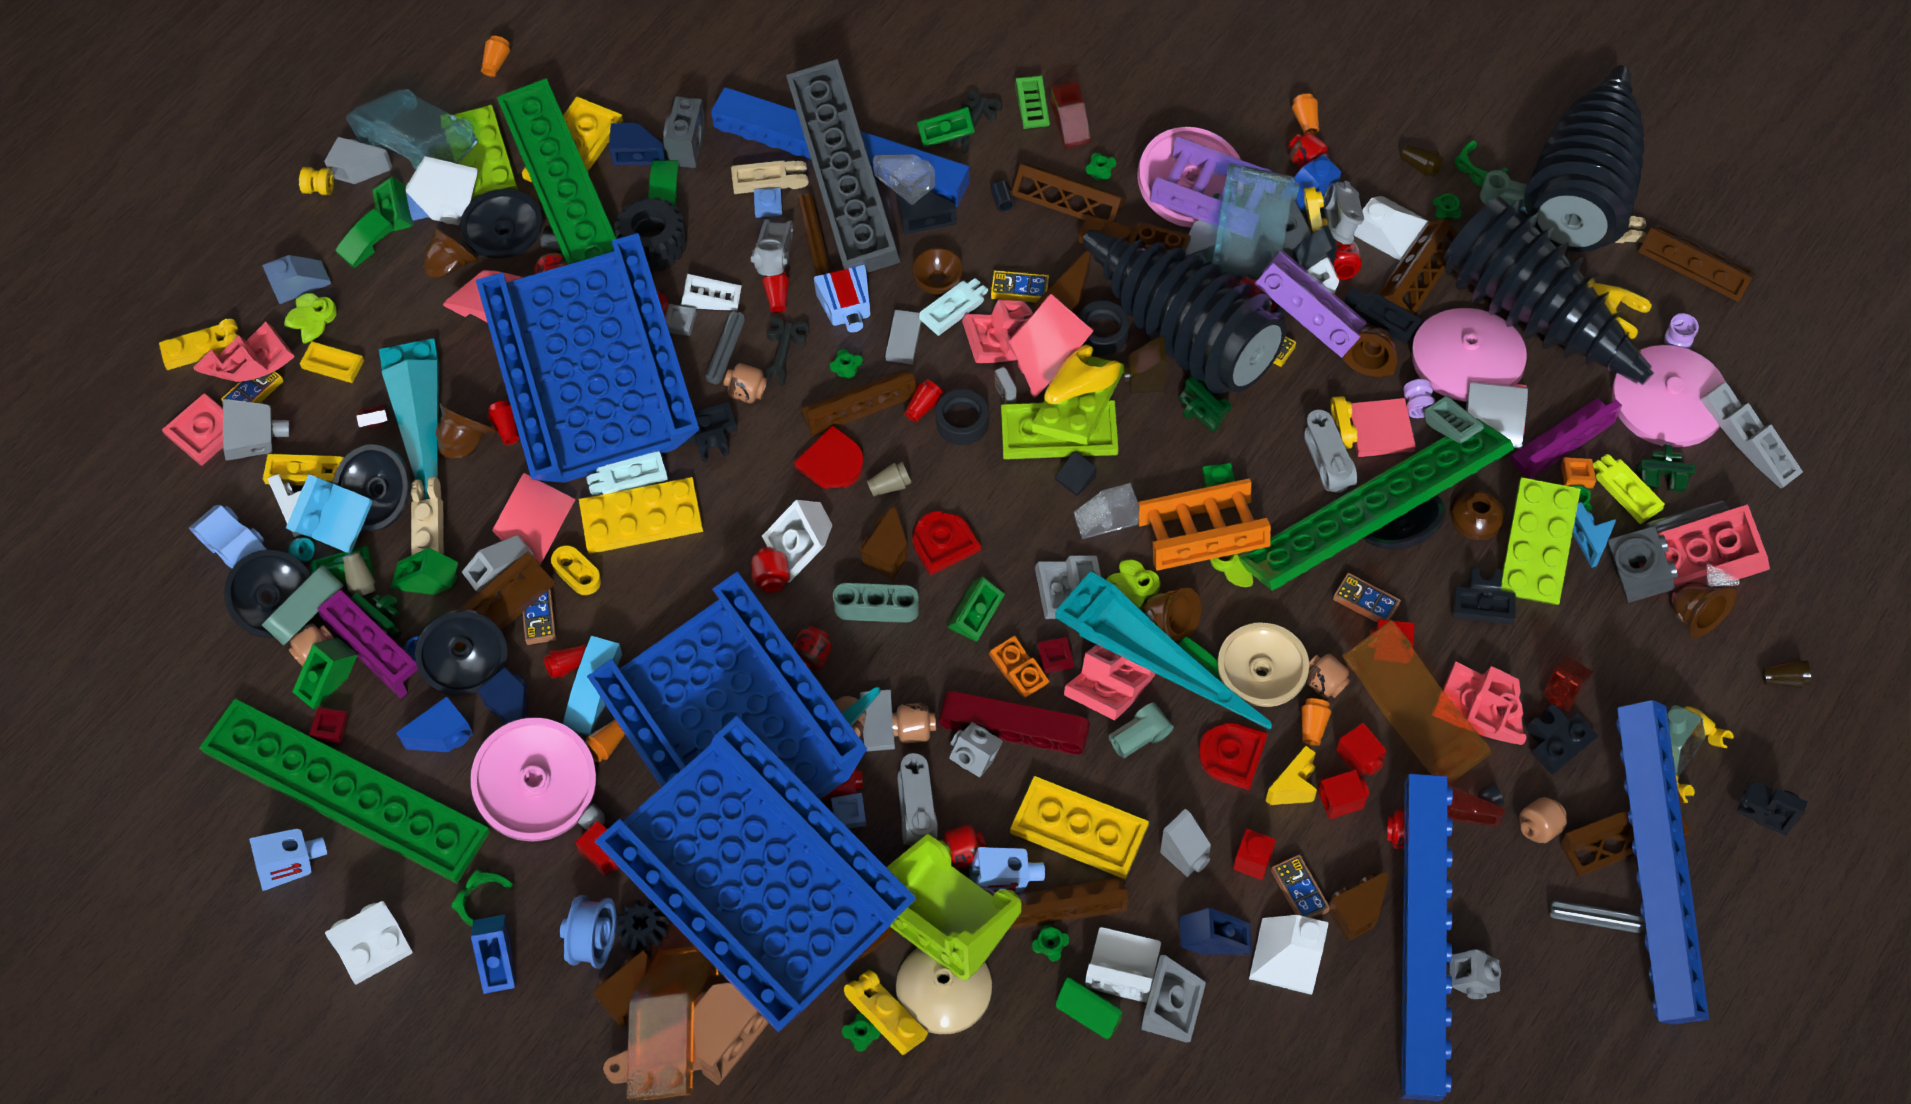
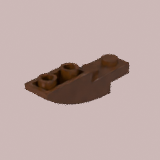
M1090 215L1087 216L1078 235L1079 243H1083V236L1088 230H1100L1119 239L1124 237L1125 241L1130 243L1143 240L1145 241V248L1161 242L1166 245L1167 252L1175 248H1182L1186 251L1191 240L1190 235L1141 222L1135 228Z

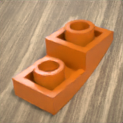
M1015 636L989 652L997 667L1024 699L1050 683L1033 657L1030 659Z

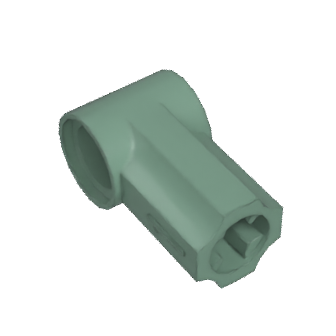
M1494 170L1489 172L1480 191V199L1484 204L1489 203V200H1493L1498 196L1503 198L1508 204H1513L1523 199L1522 207H1525L1524 195L1527 184L1512 181L1505 172Z
M1150 703L1140 709L1133 720L1109 734V740L1116 753L1126 758L1149 742L1157 743L1171 733L1174 727L1157 704Z

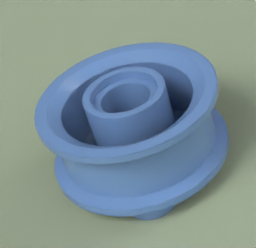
M586 895L574 897L568 918L563 919L560 926V937L564 938V959L570 965H578L582 961L589 962L594 968L600 969L608 961L613 948L616 929V909L612 899L603 898L600 902L590 901Z

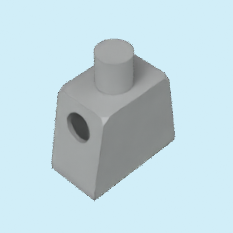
M223 399V449L225 460L271 453L272 437H289V420H272L271 406Z

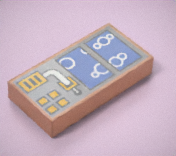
M1350 573L1346 575L1333 598L1334 601L1376 623L1378 619L1391 620L1401 602L1400 599Z
M551 588L523 611L525 641L527 645L557 640Z
M1300 855L1272 867L1271 872L1295 915L1315 919L1329 912L1330 907Z

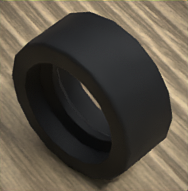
M1099 300L1091 302L1082 308L1077 317L1086 325L1094 319L1107 318L1119 326V332L1114 336L1099 338L1090 335L1082 346L1090 345L1093 347L1092 354L1104 356L1114 354L1124 347L1128 340L1129 318L1120 305L1111 301Z
M955 389L947 392L939 399L935 408L936 428L940 436L946 441L956 445H969L979 441L986 434L989 426L988 404L984 397L976 391ZM957 406H967L979 413V420L972 426L958 428L950 425L946 421L945 415L950 409Z

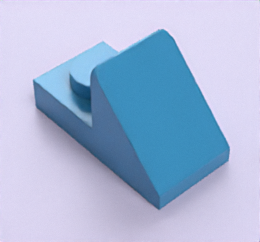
M1580 502L1577 506L1572 534L1591 568L1597 566L1616 520L1595 526L1592 514L1586 511L1582 502Z

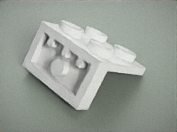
M384 901L365 906L359 914L350 919H342L336 922L330 930L325 932L328 940L340 955L355 985L413 953L398 923Z
M1103 927L1099 928L1091 964H1089L1086 974L1085 987L1147 1003L1161 942Z

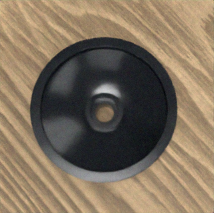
M497 189L478 196L466 207L460 221V230L466 245L476 254L493 259L509 258L523 253L536 242L543 227L541 210L535 200L529 195L513 189Z
M375 444L360 446L351 451L340 463L333 484L372 499V505L361 529L364 531H379L397 521L408 504L411 492L410 474L403 459L392 449ZM382 486H384L383 493H381Z
M1435 495L1430 500L1423 502L1406 514L1399 516L1382 528L1365 536L1363 540L1383 549H1404L1418 545L1432 537L1443 525L1446 517L1444 503L1438 495Z
M277 550L253 552L238 561L227 576L224 586L226 609L232 620L247 633L262 638H275L262 624L311 575L298 559L287 553ZM262 593H268L271 596V602H264L261 598Z
M472 610L449 611L435 617L421 631L415 646L416 665L423 679L436 690L450 695L473 694L504 668L507 660L506 640L500 627L488 616ZM462 641L465 645L457 648L454 646L455 643Z

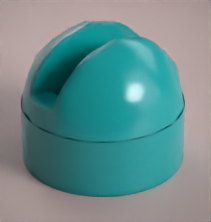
M297 538L291 541L288 549L289 555L299 561H309L315 551L313 542L308 538Z

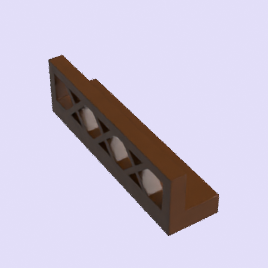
M1028 163L1020 164L1012 190V196L1086 220L1088 214H1085V212L1089 210L1092 216L1098 217L1094 207L1103 203L1112 206L1109 221L1115 222L1119 208L1124 207L1127 198L1126 196ZM1023 178L1033 179L1038 190L1031 194L1020 192ZM1040 182H1042V183H1044V184H1047V185L1044 186V187H1042L1041 184H1040ZM1052 186L1059 189L1063 198L1055 203L1048 201L1044 190ZM1065 191L1071 192L1072 194L1067 196ZM1040 193L1042 199L1035 197V195ZM1076 195L1083 196L1088 207L1081 211H1076L1073 209L1069 199ZM1090 199L1097 201V203L1092 205ZM1065 202L1067 207L1061 206L1059 204Z
M1446 218L1427 222L1377 294L1415 315L1445 271L1446 263L1443 261L1447 251L1444 250L1445 235H1447L1451 242L1458 235ZM1432 254H1437V267L1435 269H1431ZM1419 273L1424 274V286L1422 288H1418L1417 276ZM1406 292H1410L1411 296L1409 307L1402 300Z
M1659 224L1650 228L1638 251L1737 302L1741 301L1749 284L1757 274V272Z
M902 370L801 408V415L811 436H815L829 430L832 426L836 428L910 400L916 390L915 378L912 373L907 374L906 370Z
M527 551L460 610H476V612L491 618L503 630L556 583ZM459 641L455 643L454 646L457 648H461L465 645V643Z
M1678 791L1679 802L1681 807L1684 800ZM1630 809L1566 833L1560 846L1577 877L1635 856L1633 847L1627 849V846H1632L1634 841L1630 838L1633 831V826L1630 824L1628 817ZM1682 816L1685 837L1690 834L1691 830ZM1611 838L1624 843L1622 851L1616 854L1602 848L1605 841ZM1585 849L1595 853L1594 862L1582 866L1575 852Z
M1121 877L1020 893L1017 895L1021 900V914L1009 930L1125 912L1128 909V891L1124 889Z

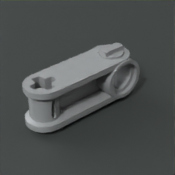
M1348 181L1331 183L1323 197V209L1327 224L1335 240L1343 244H1351L1354 240L1353 234L1358 225L1364 221L1359 192Z
M769 219L764 220L755 250H753L751 255V262L755 264V269H757L759 274L775 276L784 271L785 264L787 265L793 239L792 221L774 223L770 222Z
M1324 410L1312 411L1307 417L1308 427L1304 432L1305 442L1320 474L1324 489L1334 493H1341L1348 486L1356 485L1357 472L1354 462L1349 457L1332 416Z
M908 754L901 761L900 771L897 775L902 818L904 845L913 846L926 834H930L937 839V820L934 813L927 760L919 754Z

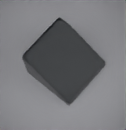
M1074 452L1055 480L1078 496L1096 478L1097 468L1079 453Z

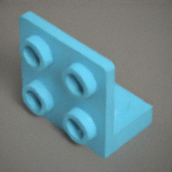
M308 474L286 528L351 553L373 501L370 498Z

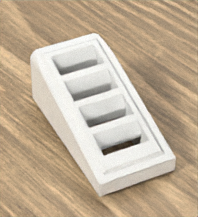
M687 274L681 306L696 309L737 311L741 285ZM703 292H709L708 296L703 295ZM715 292L720 293L719 298L714 297ZM726 293H731L730 300H725Z

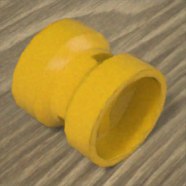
M302 167L299 175L301 193L312 194L313 192H319L321 195H331L334 187L332 169L321 168L320 170H314L312 167Z

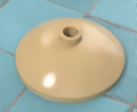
M1252 623L1236 629L1225 639L1219 651L1218 672L1222 683L1248 704L1258 707H1273L1290 701L1302 690L1309 673V658L1302 642L1289 630L1271 623ZM1263 671L1266 673V676H1259L1256 672Z
M917 948L904 960L898 972L896 981L897 999L927 1032L934 1034L961 1032L975 1024L988 1008L992 994L990 971L984 962L977 973L969 980L964 981ZM940 976H947L950 979L945 984L938 982Z

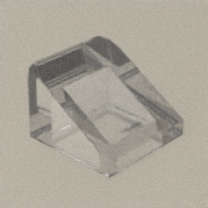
M1706 562V584L1709 587L1738 586V578Z

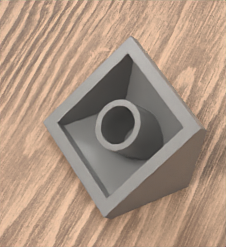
M1160 955L1144 1012L1141 1030L1183 1042H1191L1206 982L1166 955Z

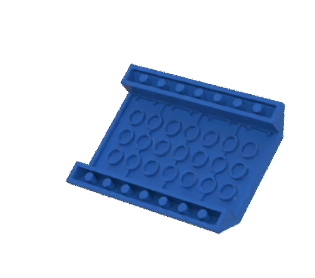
M639 233L612 240L614 252L507 282L502 272L476 280L532 480L569 482L597 473L596 470L602 466L660 451V454L675 450L699 431Z
M738 572L713 588L719 599L629 663L619 669L611 659L587 676L661 788L711 744L714 735L736 716L819 800L850 778L867 750L864 743Z
M738 716L714 735L711 744L627 819L623 822L619 819L595 840V843L777 1032L781 1031L803 1012L916 899Z

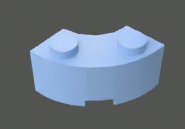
M221 505L213 506L189 527L192 533L213 554L216 552L230 568H233L238 561L253 552L267 550L262 545L264 542L263 537L254 528L249 530L237 521V515L228 506L224 508Z

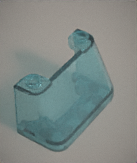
M397 89L353 108L346 115V119L360 143L371 146L381 144L408 158L415 169L418 168L425 156L458 164L478 143V139L473 132L474 127L468 120L464 118L459 119L425 102L407 89Z
M1229 163L1212 264L1219 265L1222 275L1228 273L1235 274L1239 282L1246 276L1258 280L1267 265L1281 249L1283 250L1291 199L1297 200L1300 184L1294 183L1295 177Z

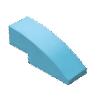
M594 636L590 637L577 671L563 725L572 729L575 733L589 736L595 730L605 703L587 676L611 659L618 666L622 657L619 643Z

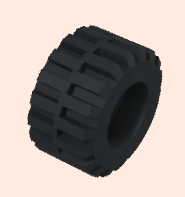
M644 197L643 201L636 199L632 201L633 205H626L623 208L624 213L619 212L617 216L618 221L615 222L617 239L639 233L650 272H653V269L659 268V271L664 270L666 265L673 266L675 259L680 260L682 252L686 250L687 238L683 217L679 213V209L675 205L672 206L668 200L662 202L659 197H655L654 200ZM650 231L661 232L659 235L654 237H641L643 234Z

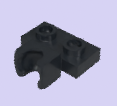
M729 402L694 411L699 431L686 440L682 446L696 442L701 460L704 462L708 460L707 452L712 447L719 448L722 455L727 456L729 448L725 434L737 431Z
M1477 566L1473 567L1469 575L1468 588L1455 587L1453 618L1513 625L1515 620L1516 593L1501 591L1502 571L1496 569L1493 579L1484 580L1480 576V568Z
M1551 704L1542 712V716L1547 724L1539 718H1534L1526 725V729L1540 744L1531 753L1553 775L1595 740L1598 735L1578 713L1567 721V717L1558 707Z
M1751 781L1748 790L1743 792L1737 813L1786 836L1804 813L1808 801L1786 790L1776 789L1772 795V788Z

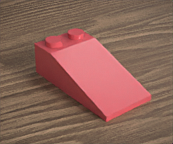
M1748 504L1658 533V536H1665L1669 552H1665L1667 562L1673 560L1678 577L1673 579L1675 589L1671 591H1675L1680 586L1690 582L1709 585L1741 579L1770 570L1768 557ZM1638 562L1640 568L1646 565L1642 562Z

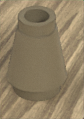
M894 462L872 477V479L867 480L873 496L906 489L905 486L910 484L911 480L903 462L899 464Z
M360 552L342 557L347 591H351L352 596L356 592L362 596L375 591L374 583L376 581L361 557Z

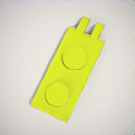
M1609 454L1601 457V461L1597 460L1593 463L1594 470L1597 472V480L1640 525L1663 509L1665 504L1621 459L1615 461Z

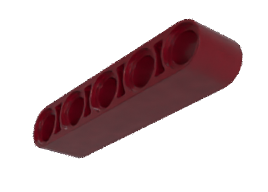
M947 692L945 694L938 720L941 727L957 732L959 729L964 731L973 722L985 728L989 733L1002 741L1074 755L1084 752L1090 722L1087 719L1077 715L960 692Z

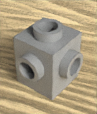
M972 722L964 731L959 729L953 737L950 745L954 748L949 759L980 778L993 763L1003 741L989 733L985 728Z
M1478 949L1452 955L1450 962L1452 988L1466 993L1467 997L1472 999H1483L1489 993L1500 991L1501 969L1499 960Z

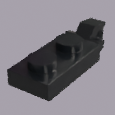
M1352 287L1346 295L1344 303L1366 322L1387 330L1393 338L1405 345L1421 325L1422 320L1376 292L1373 294L1366 293L1365 295Z

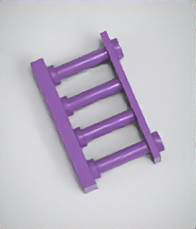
M1176 137L1172 157L1177 158V161L1167 180L1156 177L1152 186L1150 201L1253 239L1260 217L1254 211L1264 191L1274 194L1279 174L1272 172L1270 169L1261 168L1196 144L1191 140ZM1187 163L1203 168L1192 190L1177 184ZM1213 172L1228 177L1218 199L1203 194ZM1238 182L1254 187L1244 209L1228 203Z
M1282 249L1263 270L1262 276L1255 282L1256 286L1269 295L1270 298L1341 358L1361 337L1358 332L1367 322Z

